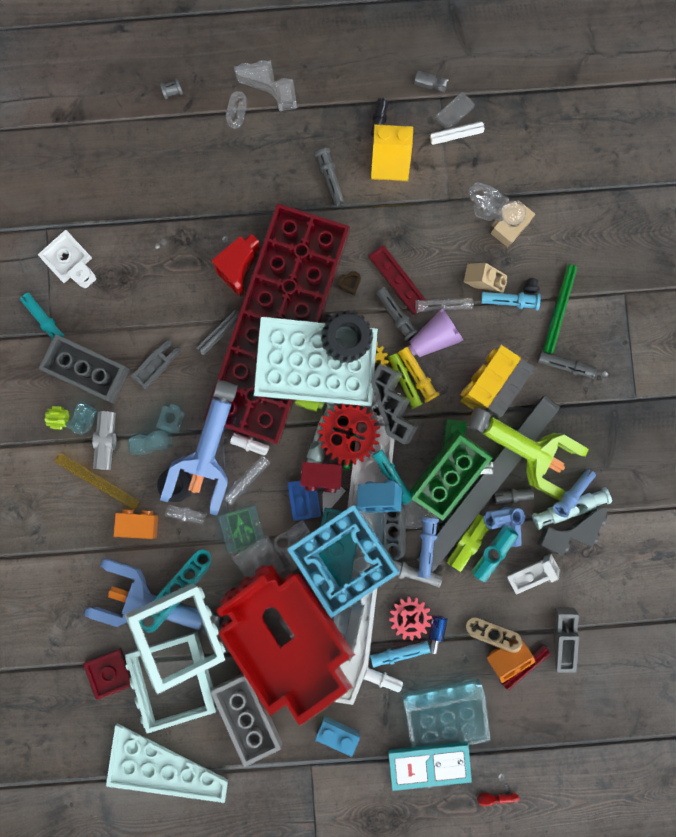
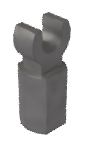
M418 71L414 85L445 92L448 80L436 78V75Z

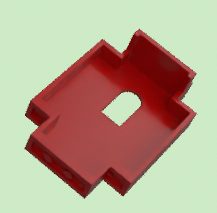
M262 565L254 571L256 573L254 576L244 578L239 582L240 586L238 588H232L224 594L225 597L220 601L222 606L217 609L220 617L229 615L231 619L222 625L223 629L218 633L268 714L271 716L286 705L298 725L301 726L353 688L339 666L355 656V654L302 574L294 575L292 573L282 580L273 565ZM269 607L279 611L295 638L280 647L263 619L264 611Z

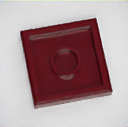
M122 648L83 663L96 701L131 687V674L126 669L125 665L127 663Z

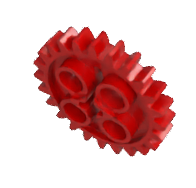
M341 404V409H339L335 405V412L328 410L329 417H322L326 422L319 423L323 430H319L317 433L322 434L323 437L319 438L318 441H324L320 448H327L328 450L325 455L331 453V460L337 457L338 464L342 460H345L346 465L349 464L350 460H352L354 465H356L357 459L364 462V455L368 458L371 457L369 450L372 452L376 451L372 447L373 444L379 445L375 438L381 435L375 433V431L380 429V427L374 426V423L378 420H371L373 413L371 412L367 415V407L360 410V405L353 408L351 404L348 407L345 404ZM344 416L348 419L346 427L338 425L337 420L339 417ZM362 422L366 425L364 433H359L356 430L357 423ZM336 427L344 431L352 429L351 433L363 436L365 440L363 441L355 437L346 439V434L333 431L332 428ZM335 434L340 435L342 438V442L338 446L331 442V438ZM352 441L360 443V449L357 452L350 449Z

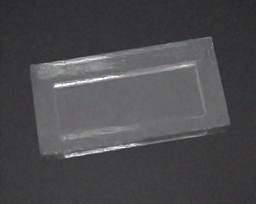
M462 92L435 116V119L446 130L451 129L475 107V104Z

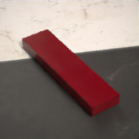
M384 245L368 256L413 316L429 305Z

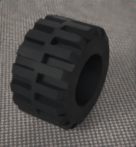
M338 312L327 321L322 330L321 341L323 342V350L325 349L327 351L326 354L333 357L334 361L339 360L340 363H352L365 355L371 347L370 344L373 341L371 334L373 331L369 328V321L365 322V317L363 315L358 316V312ZM340 327H349L355 331L358 340L354 347L345 348L337 342L336 331Z

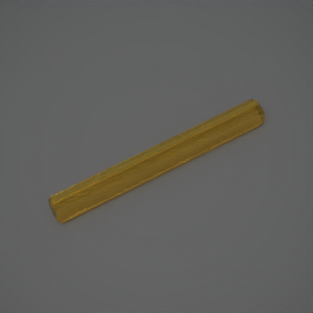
M59 454L55 459V463L132 510H136L139 506V500L65 455Z

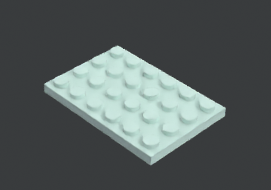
M261 317L254 396L372 406L373 387L371 380L375 369L378 329L370 328L373 331L371 334L373 341L365 355L352 363H340L339 360L334 361L333 357L326 354L327 351L323 350L321 336L326 323ZM340 327L336 331V340L342 347L352 348L357 344V335L353 329Z

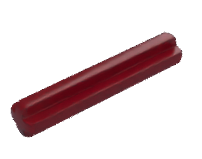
M542 646L532 654L535 663L501 683L506 690L513 688L551 655L547 647Z

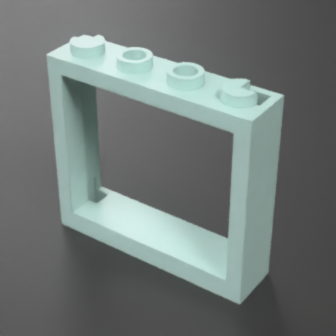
M193 583L124 614L152 687L157 694L225 661L223 655L225 648L221 641L218 642L216 637L219 634L217 627L214 623H211L209 618L212 616L211 611L203 602L205 598L204 592L201 587L198 588ZM193 596L215 654L161 680L139 620Z
M198 631L148 646L152 653L188 642L193 662L196 663L205 659ZM134 650L126 654L125 660L127 664L125 666L127 670H130V685L132 689H135L137 696L135 697V703L141 711L142 716L140 720L146 729V733L206 716L218 710L211 694L213 685L207 669L197 674L205 706L155 721L138 660L140 653L138 650Z

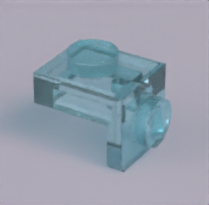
M80 401L77 403L72 420L67 422L66 427L77 434L82 435L92 428L98 409Z

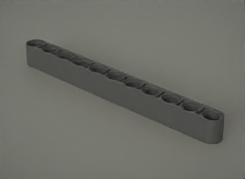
M544 395L516 431L535 441L557 413L560 406ZM504 446L492 460L493 474H482L437 531V539L434 541L431 572L442 562L522 456Z

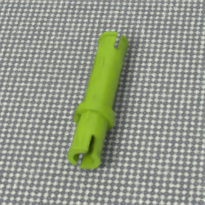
M395 353L389 356L388 360L392 368L400 372L397 367L399 365L405 377L403 379L401 376L399 382L406 397L410 399L411 408L414 409L422 405L423 403L409 377V370L407 367L405 368L399 354ZM406 382H407V384H408V386H409V388H410V390H411V392H412V394H413L414 397L411 396V394H410V392H409V390H408V388H407V386H406V384H405Z

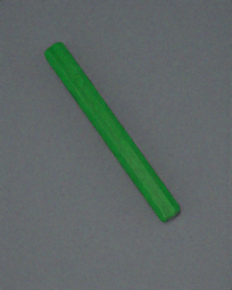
M568 264L566 266L543 347L544 353L552 354L554 352L576 275V265Z

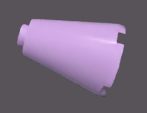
M442 308L409 341L411 345L408 347L414 356L418 355L421 357L463 341V338Z

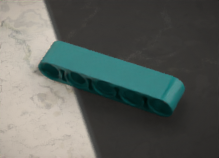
M206 550L197 551L153 601L170 594L174 587L183 588L192 583L196 585L212 565L210 553ZM206 557L208 561L202 565L198 563V559ZM187 572L195 573L194 578L190 580L185 579L184 576ZM180 602L139 620L141 628L148 633L154 632ZM149 617L154 618V623L151 626H144L145 619Z

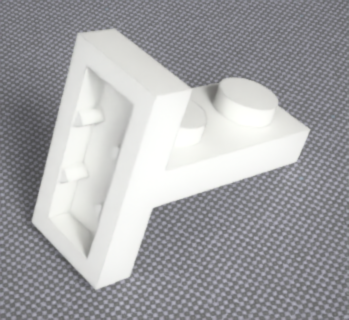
M550 553L544 556L543 560L509 574L507 578L515 593L519 594L548 580L551 582L558 580L560 569Z

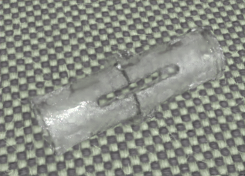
M168 505L166 509L168 512H166L165 516L181 519L182 522L190 521L204 525L206 519L202 518H206L207 513L193 511L189 507L184 509Z

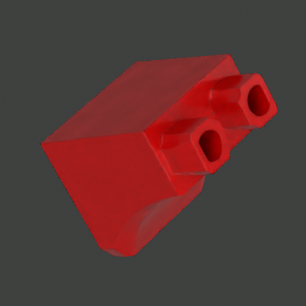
M252 233L245 239L240 236L212 260L215 272L239 297L244 295L246 274L255 261V254L260 251L259 241Z

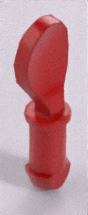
M482 793L477 797V802L481 806H492L496 803L501 805V803H516L519 801V795L516 793L498 794L497 796L490 793Z

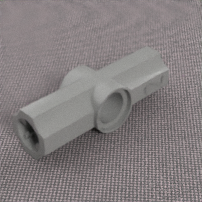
M98 411L97 429L92 439L93 448L95 449L93 469L111 470L112 452L116 446V434L114 433L115 412Z

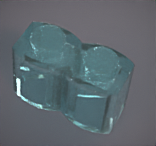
M162 430L153 431L147 436L136 435L128 439L130 453L139 456H145L154 451H166L173 447L171 434Z

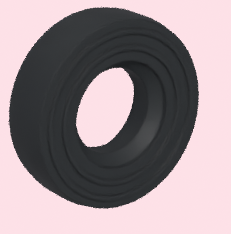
M181 468L178 478L182 481V488L176 493L173 492L172 497L168 500L169 502L183 501L191 493V490H188L191 477ZM169 469L165 470L158 479L157 488L160 495L162 494Z

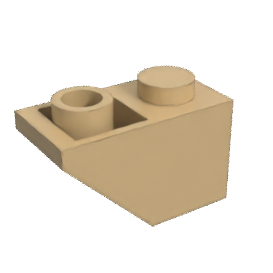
M487 263L467 264L464 282L476 289L504 293L507 275Z

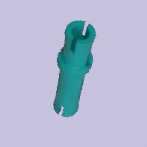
M23 294V297H20V301L39 322L40 328L46 331L52 340L55 334L64 338V334L57 328L55 321L48 317L31 294Z
M382 449L373 454L372 457L380 467L381 474L385 475L388 480L397 482L402 488L403 505L411 502L413 499H411L410 492L394 469L395 465L390 463Z

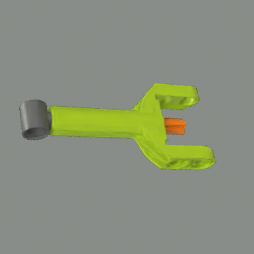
M476 407L466 424L471 430L487 436L527 459L526 473L529 485L559 501L562 499L565 490L542 478L546 474L548 467L557 473L565 469V463L554 458L558 446L571 454H577L582 457H586L589 450L568 436L559 433H552L535 442L491 417V414Z

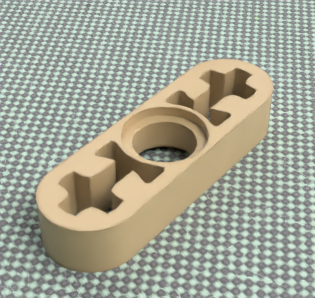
M471 618L466 624L467 632L473 638L512 653L518 652L522 648L520 635L479 618ZM478 624L480 629L485 630V636H482L483 632L480 630L473 632L471 626ZM497 630L500 636L496 640H491L488 637L489 632ZM503 634H506L505 637L508 640H513V638H516V642L518 644H514L513 647H510V643L506 640H503Z

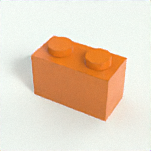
M122 509V513L115 514L114 537L156 539L159 515H153V511L141 510V514H134V510Z
M513 638V640L508 641L510 643V647H513L514 644H518L516 642V638ZM523 640L522 648L518 652L512 653L497 648L491 651L487 657L489 664L501 683L535 663L534 656Z

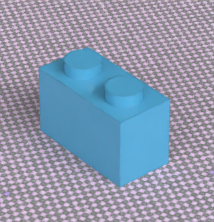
M386 480L384 483L369 481L358 485L357 508L363 513L401 511L402 488L395 481Z
M323 716L316 732L315 740L352 757L360 739V731Z

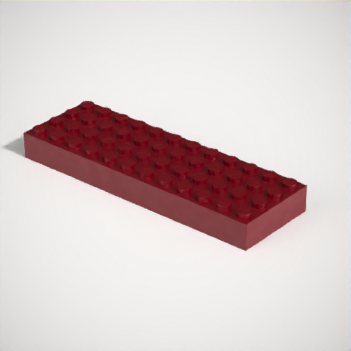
M281 204L276 205L217 381L219 379L238 385L233 402L230 401L231 407L224 428L275 445L280 444L294 400L254 396L261 317L320 323L350 233V226ZM213 390L211 399H210V401H209V404H208V407H207V410H206V413H205V416H204V419H203L204 421L206 420V417H207V414H208V411H209V408H210V404H211L212 398H215V397L213 396L214 390Z

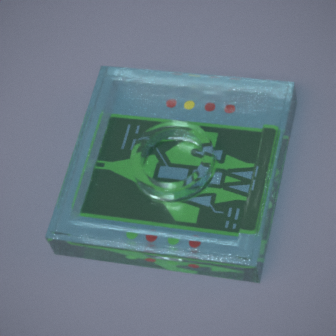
M256 506L218 516L228 554L266 543Z

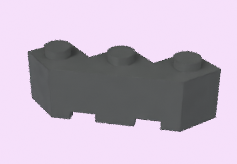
M379 364L371 384L375 390L376 401L385 423L386 434L403 444H409L418 426L402 418L410 402V399L394 391L402 373L387 365Z

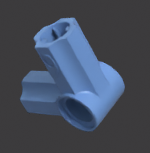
M503 507L499 510L486 512V515L483 517L488 529L500 528L504 525L517 531L519 537L511 547L521 546V524L525 519L522 509Z

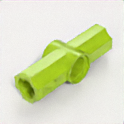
M480 514L476 516L469 528L459 538L456 548L446 561V563L460 572L471 555L477 552L482 544L484 535L488 531L483 516Z

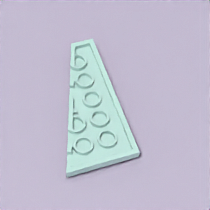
M118 723L115 725L106 783L107 787L225 803L228 779Z

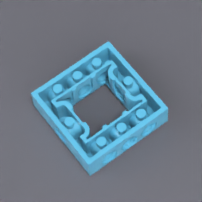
M357 505L351 506L287 549L331 618L400 572L361 511L357 508ZM351 532L354 543L359 545L365 554V560L372 564V566L339 587L318 553Z

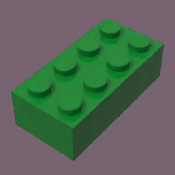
M456 430L409 491L411 499L441 520H444L491 461V455L474 441Z

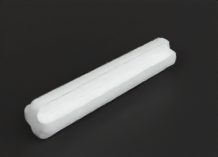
M480 121L430 134V141L432 144L483 133L484 124Z

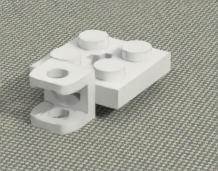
M67 230L61 233L38 254L63 283L72 278L82 288H87L96 280L94 273L85 265L92 257ZM63 253H69V258L67 260L62 261Z

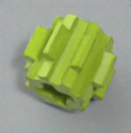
M52 406V409H47L45 413L46 426L61 430L63 427H67L69 424V411L61 406Z

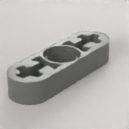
M358 603L353 604L345 640L353 652L364 611V605Z

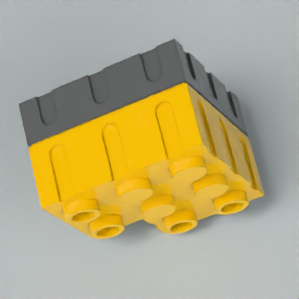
M503 345L498 349L494 348L484 360L487 364H483L471 378L472 381L466 385L460 394L462 396L460 402L472 410L475 407L480 408L491 414V417L499 419L504 415L535 369L534 366Z

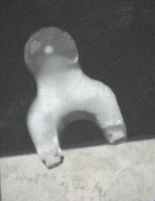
M478 182L470 187L469 196L471 201L474 202L473 211L476 216L487 221L498 220L502 222L504 220L508 225H517L524 220L526 209L521 202H509L508 197L500 194L492 186ZM478 190H481L484 192V195L479 196L475 195L474 193Z

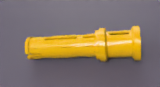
M409 347L399 351L398 354L417 383L415 384L416 389H419L425 398L424 402L426 403L440 395L431 384V378L425 376Z

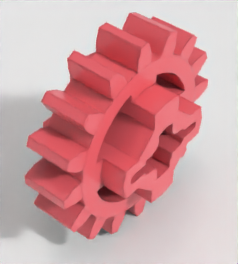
M407 596V601L405 602L400 598L401 604L394 603L396 609L390 610L393 617H389V621L394 622L391 628H397L395 634L398 636L402 633L404 640L409 636L412 641L414 635L420 639L421 632L427 633L425 627H431L427 620L432 619V616L426 614L430 609L428 607L423 608L425 602L418 603L417 597L411 601L410 596ZM408 605H413V606H415V607H413L412 609H405V608H404L405 606H408ZM421 612L423 614L422 623H420L419 621V615L421 614ZM398 613L402 616L400 624L397 622ZM406 615H413L415 620L407 622ZM408 628H416L414 631H406Z

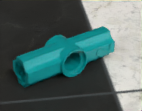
M507 525L503 526L471 571L478 580L483 582L488 580L519 537L517 531ZM493 549L498 552V558L492 555Z

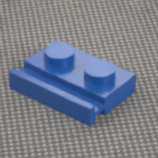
M301 480L288 482L293 521L321 517L317 488L316 491H307L305 486H300Z

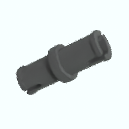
M532 487L518 490L512 488L509 491L495 492L493 494V501L495 505L509 502L516 504L517 501L533 500L534 492Z

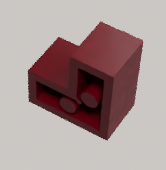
M302 462L300 486H305L307 491H316L318 487L324 488V492L336 493V489L340 490L342 465Z

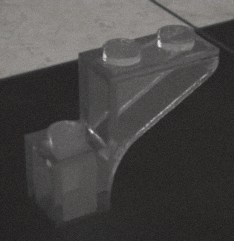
M261 60L253 64L243 63L239 66H234L237 81L270 93L276 99L279 111L297 108L293 79L283 78L274 82L271 61Z

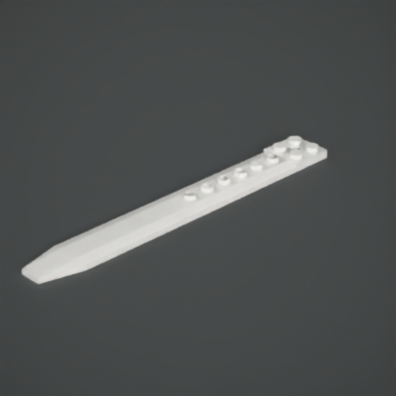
M373 390L372 406H360V410L367 407L366 414L373 413L371 420H378L374 423V426L380 427V429L375 431V433L381 435L375 438L379 445L373 444L372 447L376 451L372 452L369 450L370 458L364 455V462L357 459L356 465L353 464L348 508L357 505L359 484H365L369 481L384 483V481L388 480L385 475L381 474V469L372 455L382 449L391 464L393 460L395 439L386 434L385 423L381 414L377 416V413L374 412V409L378 408L375 390ZM359 422L357 426V431L359 433H364L366 431V425L362 422ZM356 435V438L365 440V437ZM358 441L355 442L354 452H357L360 449V443ZM361 511L383 545V512L363 513ZM358 544L351 579L372 566V564L365 560V554ZM377 588L355 602L364 605L354 649L355 656L352 657L351 662L346 661L339 666L353 688L334 702L353 705L369 663ZM353 604L334 616V624L344 639Z

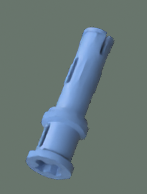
M585 469L572 488L563 493L562 499L555 503L553 507L557 515L564 518L569 516L570 510L578 504L581 494L596 477L593 471L589 475L590 469Z
M422 517L423 528L420 534L422 547L418 577L431 578L434 541L437 539L436 526L439 519Z

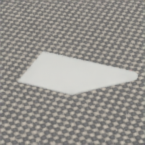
M340 487V490L336 489V493L323 492V512L324 507L332 508L344 494L345 490Z

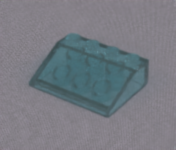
M480 679L402 693L412 747L468 742V745L491 741L486 699Z

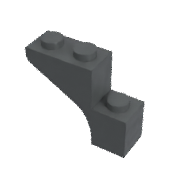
M602 508L591 510L566 530L557 531L544 527L537 545L560 555L568 552L571 542H569L570 538L593 547L599 540L601 526H604L607 521V510Z

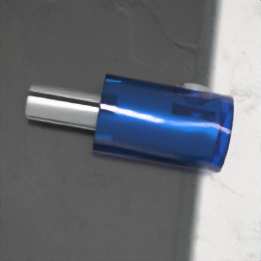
M433 616L429 639L432 640L430 653L436 654L439 642L444 640L448 621L446 617Z

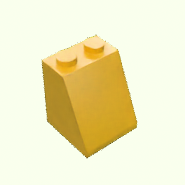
M375 125L371 179L408 181L413 127Z

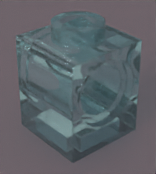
M169 404V407L163 406L156 428L178 435L185 413L180 411L181 407ZM175 414V421L168 423V415Z

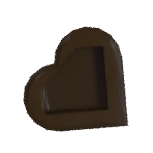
M352 271L348 275H342L337 280V286L340 290L355 295L361 282V276L356 271Z

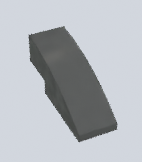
M555 607L554 646L556 672L577 673L579 614L575 608Z

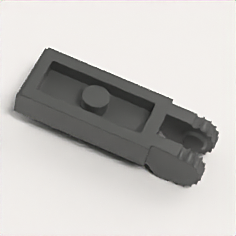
M170 339L164 342L159 349H156L131 376L145 390L151 386L172 363L171 361L181 352V349L177 347L167 357L163 354L172 345Z

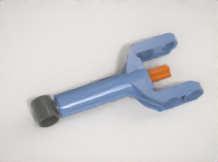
M218 379L213 394L215 398H212L196 452L171 462L161 494V501L168 502L172 497L181 468L185 472L193 474L188 488L193 493L200 492L204 477L213 480L217 478L210 500L209 514L217 516L228 484V478L216 461L215 455L230 411V401L233 402L238 385Z
M102 558L100 566L106 571L134 579L135 582L131 584L129 591L114 586L109 591V598L125 602L122 611L123 615L99 607H85L83 616L118 627L127 623L124 614L152 602L157 596L150 593L141 569ZM179 603L165 619L196 630L201 629L202 633L207 634L199 611L196 608ZM211 612L210 621L216 625L219 632L224 617Z

